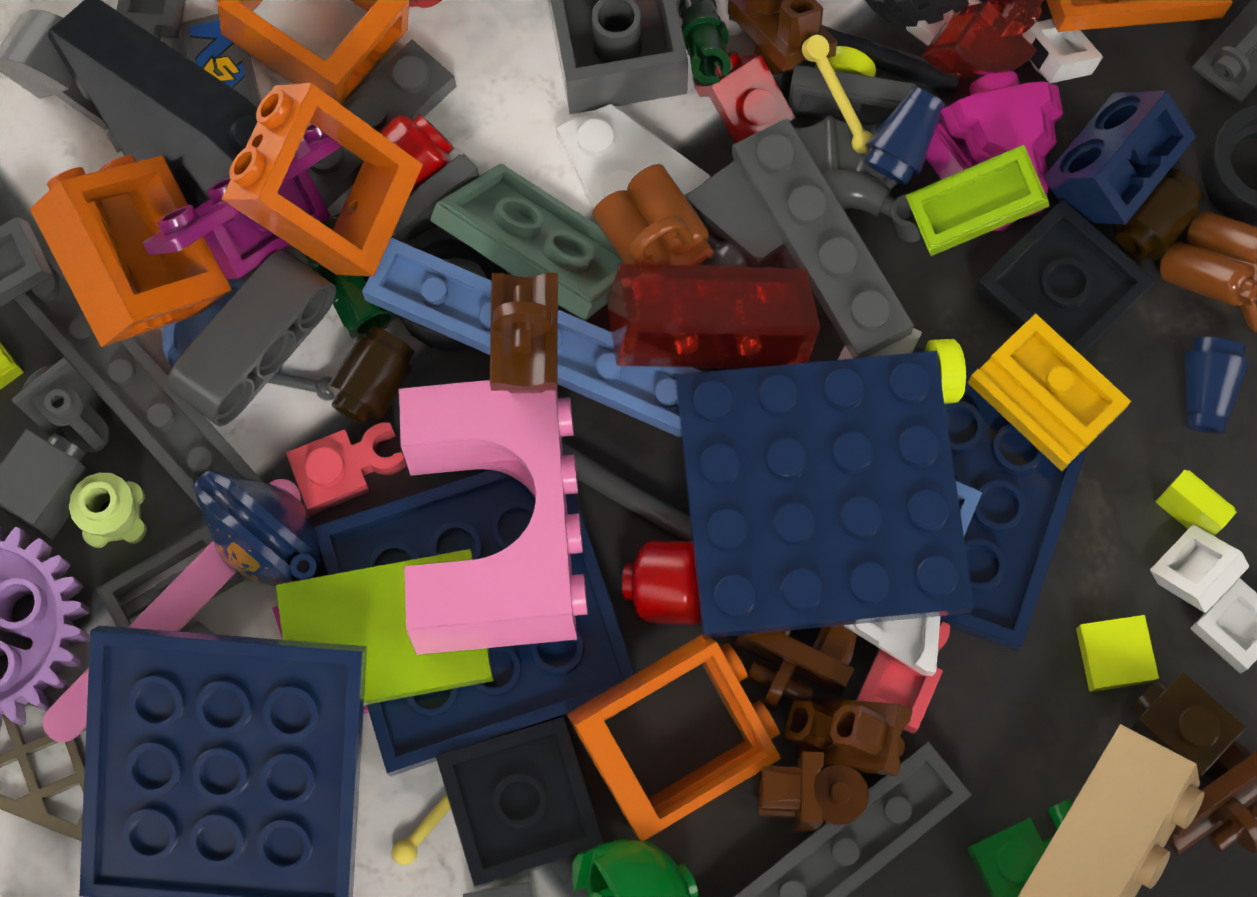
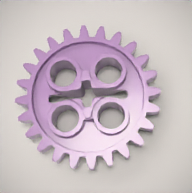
M17 527L9 533L7 538L5 537L4 530L0 528V630L14 636L32 639L33 645L30 649L23 650L0 641V656L6 654L9 663L7 672L0 679V729L3 714L20 726L26 724L24 705L28 703L45 711L48 710L50 706L43 691L49 685L65 691L69 687L65 679L58 673L62 665L81 667L82 661L69 652L70 644L89 640V634L73 626L74 620L89 614V608L81 602L69 601L70 598L83 589L82 583L74 577L62 578L71 565L60 555L49 558L52 547L40 538L29 545L30 536ZM34 595L35 603L30 615L22 621L13 622L12 612L17 601L24 596Z

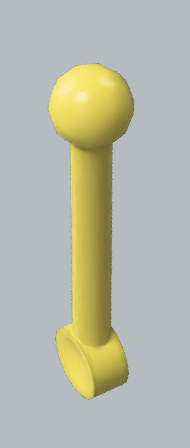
M813 35L803 42L802 53L807 60L816 62L853 134L851 142L853 149L856 153L866 155L869 148L865 144L873 134L864 130L827 58L829 52L828 41L822 35Z
M447 794L444 795L407 839H400L394 843L391 855L397 864L409 865L416 859L417 847L451 809Z

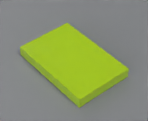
M471 549L276 585L283 640L367 646L364 705L494 681L488 648L416 655L406 630L404 566L474 560Z

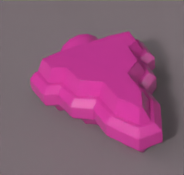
M997 71L973 82L969 87L970 96L959 99L942 109L939 115L945 130L954 142H959L964 146L973 165L1025 145L1047 196L1049 186L1043 179L1048 172L1045 158L1055 148L1057 141L1054 124L1063 115L1057 85H1050L1048 82L1020 84L1018 75L1014 71ZM1042 209V210H1040V211H1037V212H1035V213H1032V214H1030V215H1028V216H1025V217L1040 215V214H1042V212H1043L1044 209Z

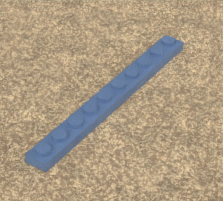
M391 238L375 275L369 277L362 290L365 301L490 355L492 281ZM558 310V385L681 438L675 386L676 375L700 373L702 371ZM956 481L963 534L965 535L982 492Z

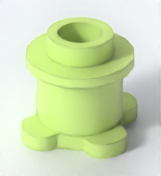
M99 472L87 476L76 485L70 496L69 510L72 520L83 530V539L90 546L102 548L108 542L125 540L130 544H135L141 541L147 532V526L141 520L140 505L145 499V493L138 484L130 481L125 482L122 478L112 473ZM110 501L109 506L104 511L99 512L101 506Z

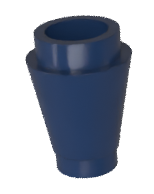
M913 86L907 97L902 99L865 144L869 151L863 162L881 175L902 185H907L913 174L920 175L940 118L939 114L945 104L931 93Z
M1198 337L1193 340L1192 351L1185 353L1187 428L1205 433H1225L1227 421H1229L1250 364L1244 358L1246 346L1243 343L1218 337Z

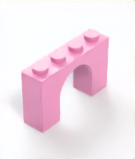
M490 380L399 389L401 448L411 476L475 469L494 470L508 474L520 481L536 499L534 513L527 528L514 543L504 550L475 560L404 566L406 630L416 655L577 640L575 616L588 615L584 574L572 575L571 554L583 553L580 515L579 513L568 514L566 495L578 493L575 454L563 455L562 437L574 436L570 397L558 398L557 390H545L542 393L491 391Z

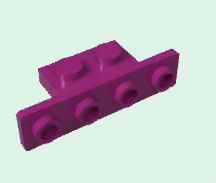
M310 124L303 136L305 140L300 142L278 190V194L323 223L331 215L307 169L342 147V145L313 124ZM230 177L210 187L207 190L210 200L194 209L193 205H187L162 217L157 222L161 231L143 242L148 254L153 255L178 252L203 236L226 279L241 278L262 264L271 254L284 249L290 244L221 200L231 180Z

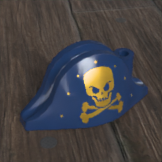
M207 469L192 485L219 555L238 575L271 586L328 575L311 516L304 504L289 491L276 485Z

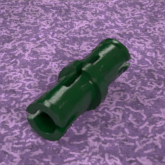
M680 0L678 5L679 16L683 22L681 28L685 47L691 60L692 73L702 83H718L721 80L717 67H720L721 73L726 77L731 69V60L726 51L729 40L727 26L724 21L721 22L720 16L717 14L716 1L690 0L691 6L689 7L687 0Z

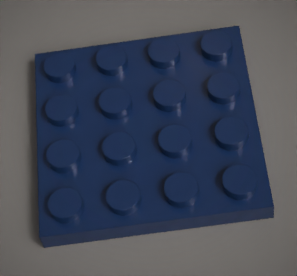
M916 347L913 353L924 352L925 349ZM965 364L966 386L964 395L958 403L945 404L955 479L957 482L982 492L964 535L974 609L967 614L940 616V624L942 622L948 623L951 628L1018 652L1023 646L1088 447L1061 471L968 384L970 376L979 368Z
M937 351L676 375L675 386L703 639L967 614L974 609Z
M488 470L316 526L314 529L328 575L471 549L473 559L475 560L494 555L514 543L530 523L536 499L529 489L514 477L499 471ZM575 494L566 495L568 514L579 513L583 553L571 554L572 575L584 574L588 615L575 616L577 640L488 648L494 681L368 704L367 709L384 766L390 777L436 762V756L561 717L566 718L568 717L566 714L635 674Z
M100 625L90 630L79 896L353 897L367 646Z

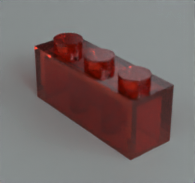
M618 263L608 303L617 366L755 368L807 363L820 330L807 269Z

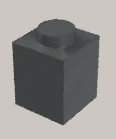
M26 429L0 465V508L53 540L71 515L69 510L70 496L76 485L87 476L93 475L80 463L86 453L54 432L46 441Z

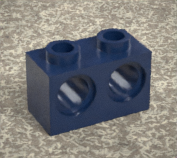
M1167 90L1115 92L1098 110L1043 179L1059 202L1064 199L1090 223L1127 224L1193 142L1196 135Z

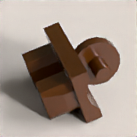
M729 0L728 14L755 41L754 55H762L772 75L781 74L785 71L793 73L796 65L802 66V61L806 59L802 53L803 42L813 35H822L828 41L829 52L827 58L836 55L837 40L821 25L823 7L816 0Z
M492 273L491 391L542 393L545 390H558V273H544L531 277Z
M842 625L822 627L813 647H810L789 637L792 630L737 635L735 646L780 667L779 670H776L755 660L748 673V678L770 688L763 704L766 708L775 711L782 695L794 701H809L814 691V688L792 678V674L840 697L854 670L853 667L849 666L853 655L857 634Z
M812 697L811 701L795 700L791 704L784 735L785 739L800 745L797 761L803 751L824 752V766L822 768L841 764L851 767L857 772L898 776L900 768L899 756L905 750V742L900 736L903 729L910 722L913 710L896 703Z
M1235 740L1206 771L1214 781L1201 790L1204 792V798L1191 824L1186 829L1176 825L1169 837L1167 844L1177 855L1183 853L1207 834H1209V841L1219 852H1222L1236 841L1251 853L1257 852V750L1251 754Z
M803 751L794 767L763 766L762 774H759L758 817L793 818V833L813 834L823 821L836 826L850 824L858 819L867 808L869 799L868 786L862 775L851 767L838 764L821 770L824 766V752Z

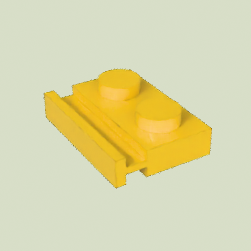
M1036 313L980 369H977L968 381V384L1061 471L1087 448L1131 403L1119 389Z

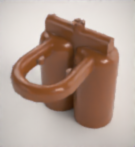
M654 164L643 169L632 178L627 190L611 193L603 198L593 209V218L634 279L639 283L647 284L655 295L662 292L679 278L683 282L687 281L688 278L693 276L690 270L707 258H712V255L715 253L707 242L709 239L707 227L661 164Z
M1201 212L1190 224L1187 233V243H1174L1163 256L1160 265L1161 278L1166 283L1231 306H1240L1248 327L1252 332L1257 333V227L1212 212Z

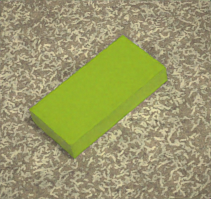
M1021 145L906 195L931 256L1049 207V201L1025 145Z

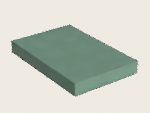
M504 164L495 166L437 202L430 221L514 276L531 277L544 273H558V305L584 321L636 281L597 224Z

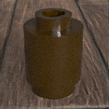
M1171 168L1127 224H1112V229L1116 235L1115 241L1119 248L1130 257L1138 260L1145 258L1152 260L1161 259L1198 214V203L1202 199V192L1198 184L1186 173Z
M371 327L366 337L358 336L327 386V390L335 397L331 404L332 407L345 417L359 424H364L368 417L374 420H382L412 370L409 362L415 353L414 350L399 337L379 327Z

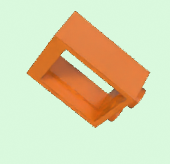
M217 0L221 35L291 83H313L341 105L359 89L408 31L409 0H350L365 10L367 14L330 57L324 61L253 11L263 0Z
M313 83L274 86L272 91L263 98L256 112V120L258 122L246 147L235 157L229 171L231 180L221 200L336 275L374 276L423 164ZM309 123L316 126L364 161L333 230L278 194V190Z
M133 155L122 156L105 164L99 171L88 174L85 173L82 167L69 169L47 182L49 191L30 208L101 348L198 316L232 291L202 236L178 252L160 254L174 281L173 283L134 294L95 220L88 203L128 193L150 237L161 231L157 222L162 217L188 205L163 155L137 162Z
M702 634L566 714L630 828L640 841L647 840L762 771L763 766H770L781 759L771 739L780 735L778 727L761 700L750 703L739 683L747 678L748 674L740 658L728 642L719 647L715 640L711 638L703 639ZM702 664L744 741L647 798L604 721Z

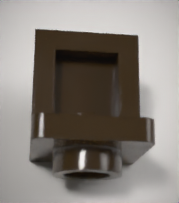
M1184 672L1169 687L1157 679L1131 707L1140 715V718L1130 729L1142 736L1145 734L1152 741L1196 763L1199 778L1246 729L1240 721Z

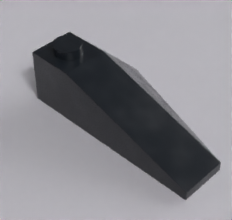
M102 0L82 1L49 30L47 36L84 98L92 100L109 129L107 136L117 153L122 151L124 156L133 155L136 162L163 155L187 204L193 205L194 209L210 200L207 193L210 187L229 177L232 162L246 147L258 122L256 120L258 108L245 96Z

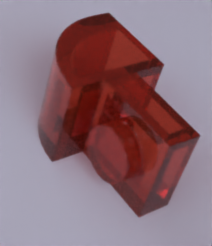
M987 0L983 3L968 5L958 13L952 11L922 56L937 70L953 77H974L1014 70L1026 63L1037 51L1021 34L1028 31L1038 21L1042 13L1040 6L1044 0Z

